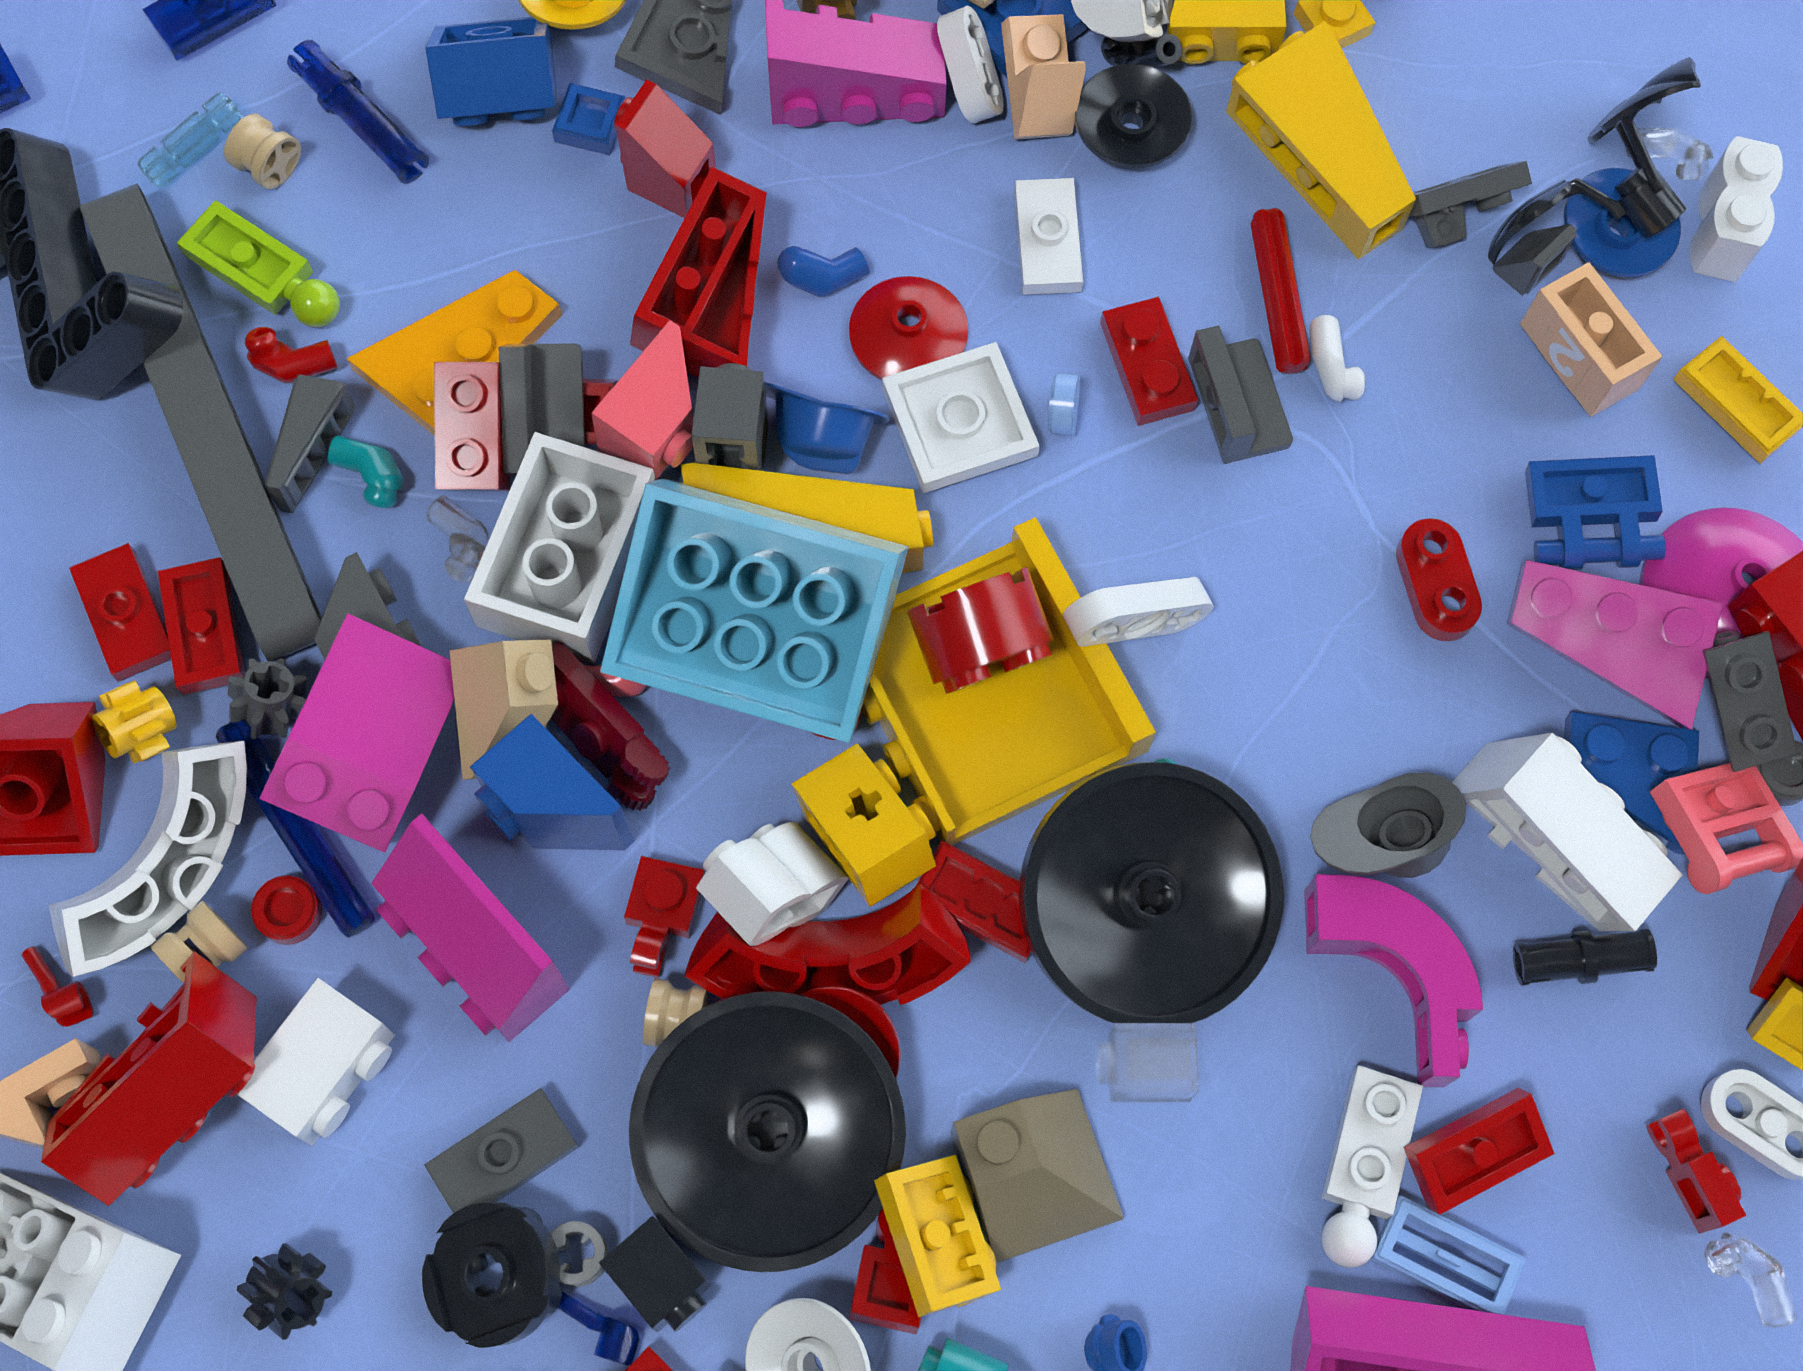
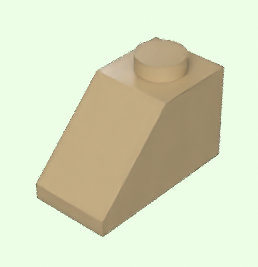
M551 640L499 641L449 650L463 780L477 779L470 766L531 713L546 727L558 705Z

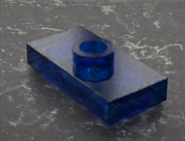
M158 0L142 10L150 25L175 60L178 61L277 5L275 0Z

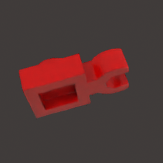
M1684 1109L1646 1125L1654 1145L1666 1157L1671 1166L1665 1172L1699 1234L1724 1227L1747 1216L1739 1202L1742 1194L1735 1176L1726 1165L1717 1162L1712 1151L1704 1153L1699 1144L1696 1128Z
M882 1209L876 1221V1233L883 1244V1249L864 1245L848 1320L917 1334L921 1317H918L893 1237Z

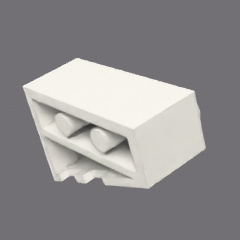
M1553 733L1486 743L1452 783L1460 789L1464 801L1494 826L1487 837L1501 849H1504L1512 841L1542 867L1535 877L1598 931H1636L1683 876L1677 867L1666 857L1668 851L1665 845L1653 834L1642 830L1624 811L1625 804L1621 797L1608 786L1595 780L1581 764L1582 759L1579 752L1565 739L1555 736Z

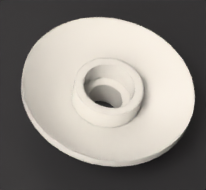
M794 1298L783 1301L768 1309L754 1325L746 1347V1371H821L815 1363V1355L820 1360L823 1371H871L865 1346L852 1324L833 1307L814 1299Z

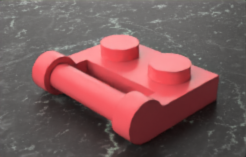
M1728 763L1666 779L1649 791L1660 809L1666 825L1674 833L1690 861L1687 868L1690 884L1702 894H1711L1727 889L1732 880L1765 870L1782 873L1795 869L1803 858L1802 841L1756 766L1733 772L1731 764ZM1752 829L1756 830L1762 840L1761 845L1726 855L1717 841L1719 838Z

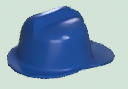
M765 382L766 397L775 400L778 442L790 459L797 465L810 470L847 475L854 473L859 467L862 452L864 451L872 425L888 423L890 418L884 413L872 409L822 401Z

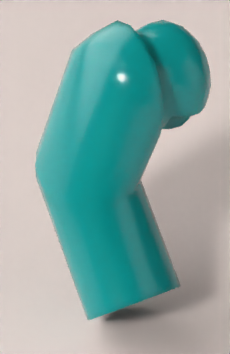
M336 435L329 447L328 463L360 473L362 480L367 483L363 492V497L367 504L379 508L393 507L398 500V490L403 488L404 478L392 454L382 447Z

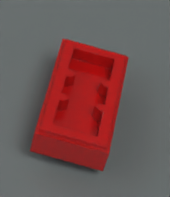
M129 543L69 567L109 671L117 682L171 660L165 623L137 554Z
M941 840L933 854L936 866L922 874L916 886L921 883L952 915L960 929L1026 963L1031 950L1027 943L1020 917L1019 881Z

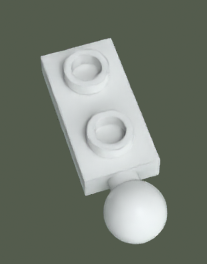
M1359 1065L1352 1071L1321 1197L1322 1199L1343 1205L1342 1211L1332 1216L1324 1225L1321 1241L1329 1259L1337 1265L1347 1268H1354L1367 1263L1375 1253L1377 1235L1373 1225L1368 1220L1369 1215L1387 1220L1394 1214L1407 1158L1403 1147L1410 1144L1423 1089L1422 1085Z

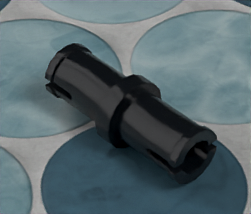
M1649 929L1592 936L1588 930L1573 932L1571 939L1528 944L1515 943V947H1513V963L1517 980L1521 986L1529 985V983L1577 978L1580 984L1596 983L1598 977L1602 975L1655 971L1654 968L1657 967V949Z

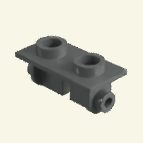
M1725 631L1716 634L1714 646L1703 650L1732 771L1737 772L1796 754L1797 748L1769 632L1765 631L1740 639L1738 631Z

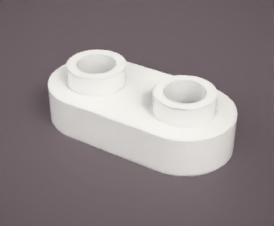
M1731 1070L1712 1079L1705 1087L1701 1097L1702 1114L1709 1127L1778 1175L1790 1180H1803V1103L1762 1076L1749 1070ZM1728 1096L1735 1097L1741 1103L1743 1114L1740 1119L1733 1117L1726 1108ZM1788 1135L1794 1136L1801 1144L1802 1153L1799 1158L1792 1156L1786 1149L1785 1140Z

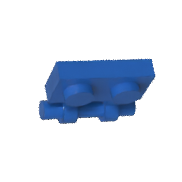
M1655 455L1529 461L1525 476L1532 528L1557 526L1558 540L1535 541V562L1559 565L1562 568L1581 570L1584 563L1616 562L1618 568L1639 567L1641 561L1663 560L1665 558L1666 542L1664 536H1641L1639 528L1640 522H1657L1663 512ZM1613 524L1615 537L1583 539L1582 525Z

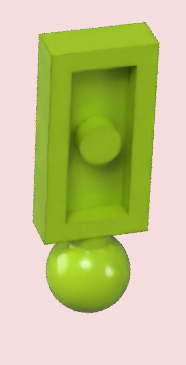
M216 200L177 241V245L185 257L275 316L290 301L292 313L299 322L309 327L318 328L330 324L339 312L340 300L336 290L323 280H307L313 273V270L306 258Z

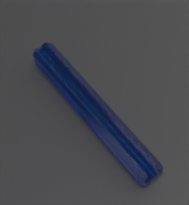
M244 719L239 722H229L220 727L216 732L218 743L244 741L247 764V788L340 932L350 938L366 930L374 923L375 915L315 823L259 799L276 763L259 737L256 739L251 738V726Z

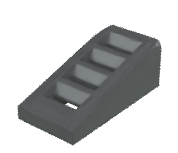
M299 374L294 380L265 482L267 489L282 512L293 513L328 457L329 447L333 438L336 435H341L353 414L355 405L346 385L342 382Z

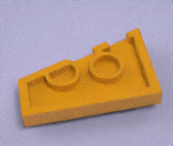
M513 270L346 359L351 370L435 436L434 362L499 363L498 347L506 344H534L562 316V312L558 302L518 271Z

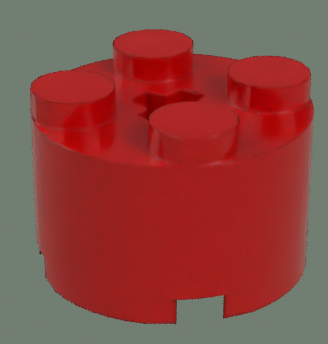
M1028 567L1020 569L1012 576L1010 572L940 596L942 602L927 607V610L923 603L907 611L932 683L935 685L942 682L946 694L991 677L988 666L1001 662L1004 672L1007 673L1052 655L1048 643L1053 642L1054 638Z

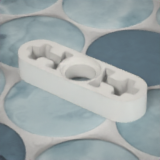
M1190 577L1099 589L1072 603L1064 611L1063 618L1078 646L1084 647L1177 633L1203 620L1211 613L1214 605L1199 578Z

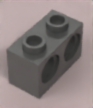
M734 363L722 364L717 368L700 366L691 435L696 463L764 471L769 428L764 372L752 371L744 365Z

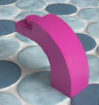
M1316 874L1304 890L1307 954L1354 955L1369 959L1387 969L1400 982L1412 1006L1415 1027L1417 1084L1423 1087H1446L1460 1077V1069H1465L1468 1063V1036L1465 1029H1458L1457 1022H1468L1483 1010L1482 994L1477 974L1462 943L1437 913L1422 901L1395 886L1360 876Z

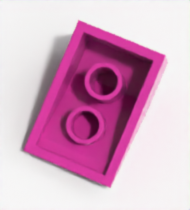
M347 613L259 799L385 853L453 704L454 691L450 659Z

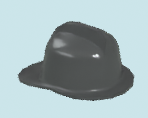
M1429 772L1407 773L1389 779L1373 788L1342 798L1324 808L1313 821L1310 840L1315 854L1328 866L1342 872L1363 875L1384 872L1398 878H1415L1431 872L1442 863L1450 850L1451 840L1456 837L1465 822L1466 803L1460 789L1447 778Z

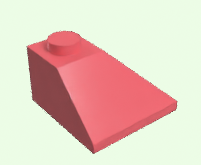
M670 320L592 412L598 452L652 468L655 479L661 475L668 465L675 468L681 464L693 447L691 436L693 428L692 405L680 327Z

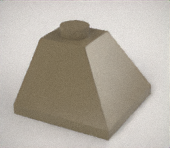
M1078 1089L1016 1100L953 1122L950 1134L964 1175L971 1185L974 1204L987 1243L994 1253L996 1263L1124 1219Z

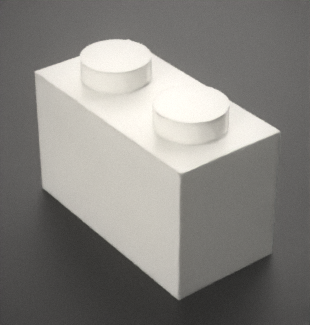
M317 978L254 1060V1073L237 1095L295 1137L313 1146L319 1136L323 1138L329 1137L343 1122L350 1108V1104L346 1100L361 1080H372L384 1067L392 1052V1048L388 1044L395 1034L378 1019Z

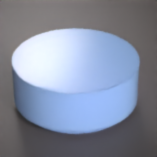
M1057 373L1053 377L1048 418L1049 431L1052 434L1070 436L1075 434L1080 393V376L1077 374Z

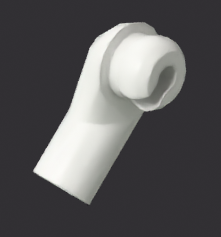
M1330 315L1316 317L1309 325L1311 352L1325 394L1332 400L1340 403L1343 398L1350 400L1359 399L1365 389V374L1359 367L1345 368L1339 321Z

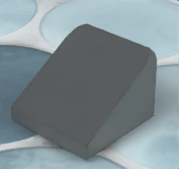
M1568 224L1529 232L1493 265L1492 269L1495 274L1523 296L1526 293L1528 295L1562 262L1577 236L1575 234L1577 229Z

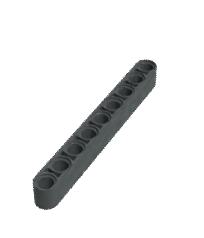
M137 183L80 205L81 212L106 274L112 271L174 285L181 293L183 298V314L178 330L168 341L143 361V364L251 630L267 661L273 662L315 644L314 638L322 616L271 494L265 485L264 477L159 226L140 186Z

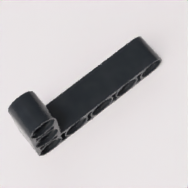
M2 128L0 130V235L29 381L35 389L98 400L174 335L182 320L183 298L180 291L174 285L112 271L97 283L68 148L62 143L14 129Z

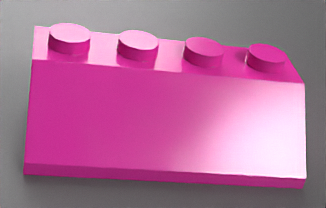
M1305 1286L1292 1341L1290 1371H1596L1585 1326Z

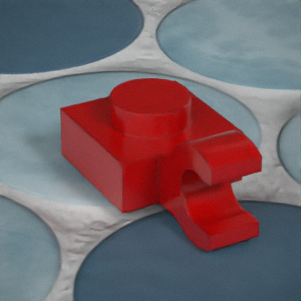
M645 856L640 857L624 914L626 925L640 927L630 957V964H634L633 973L659 978L670 934L690 938L701 893L696 887L705 875L703 869Z

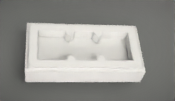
M1074 178L1015 180L1014 197L1022 295L1082 292L1083 274Z

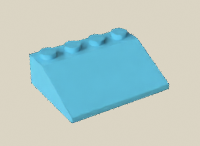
M667 479L646 483L600 672L850 743L891 615L909 546Z

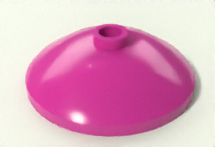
M1724 507L1701 510L1679 519L1661 534L1666 542L1665 558L1663 560L1644 561L1639 585L1723 603L1716 634L1725 631H1738L1740 639L1745 637L1739 630L1728 608V605L1749 586L1743 580L1742 572H1746L1755 580H1758L1803 551V542L1779 522L1753 511ZM1707 670V671H1706L1705 678L1710 679V678H1709V674H1708V670Z

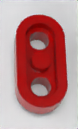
M1427 518L1418 520L1406 529L1397 545L1396 559L1415 620L1420 629L1433 639L1455 641L1467 635L1478 621L1482 611L1481 597L1458 532L1451 525L1439 519ZM1431 540L1436 542L1441 547L1442 553L1434 554L1427 551L1423 541ZM1448 596L1454 598L1459 603L1460 610L1452 611L1447 609L1443 605L1441 597Z

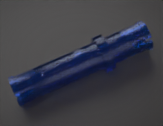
M305 40L294 47L293 51L304 62L301 63L294 55L289 54L287 65L291 71L296 73L317 94V102L325 112L337 114L385 163L401 183L407 184L418 179L423 172L413 162L416 161L422 168H427L429 156L420 150L361 90L360 80L351 71L348 73L346 70H341L314 40Z

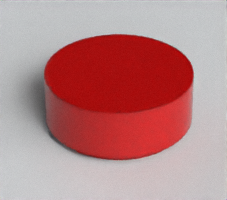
M279 876L267 881L258 889L252 901L251 916L256 928L269 940L282 945H291L304 941L315 932L322 918V903L316 891L306 881L295 876Z

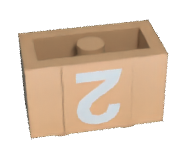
M1590 262L1541 288L1520 323L1537 346V349L1590 417L1639 390L1663 357Z

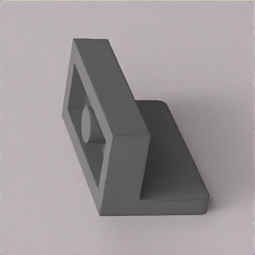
M1219 325L1196 330L1188 361L1223 464L1289 449L1293 442V436L1259 340L1252 338L1226 345Z
M577 343L506 344L498 347L504 473L518 472L534 432L585 447L581 345Z

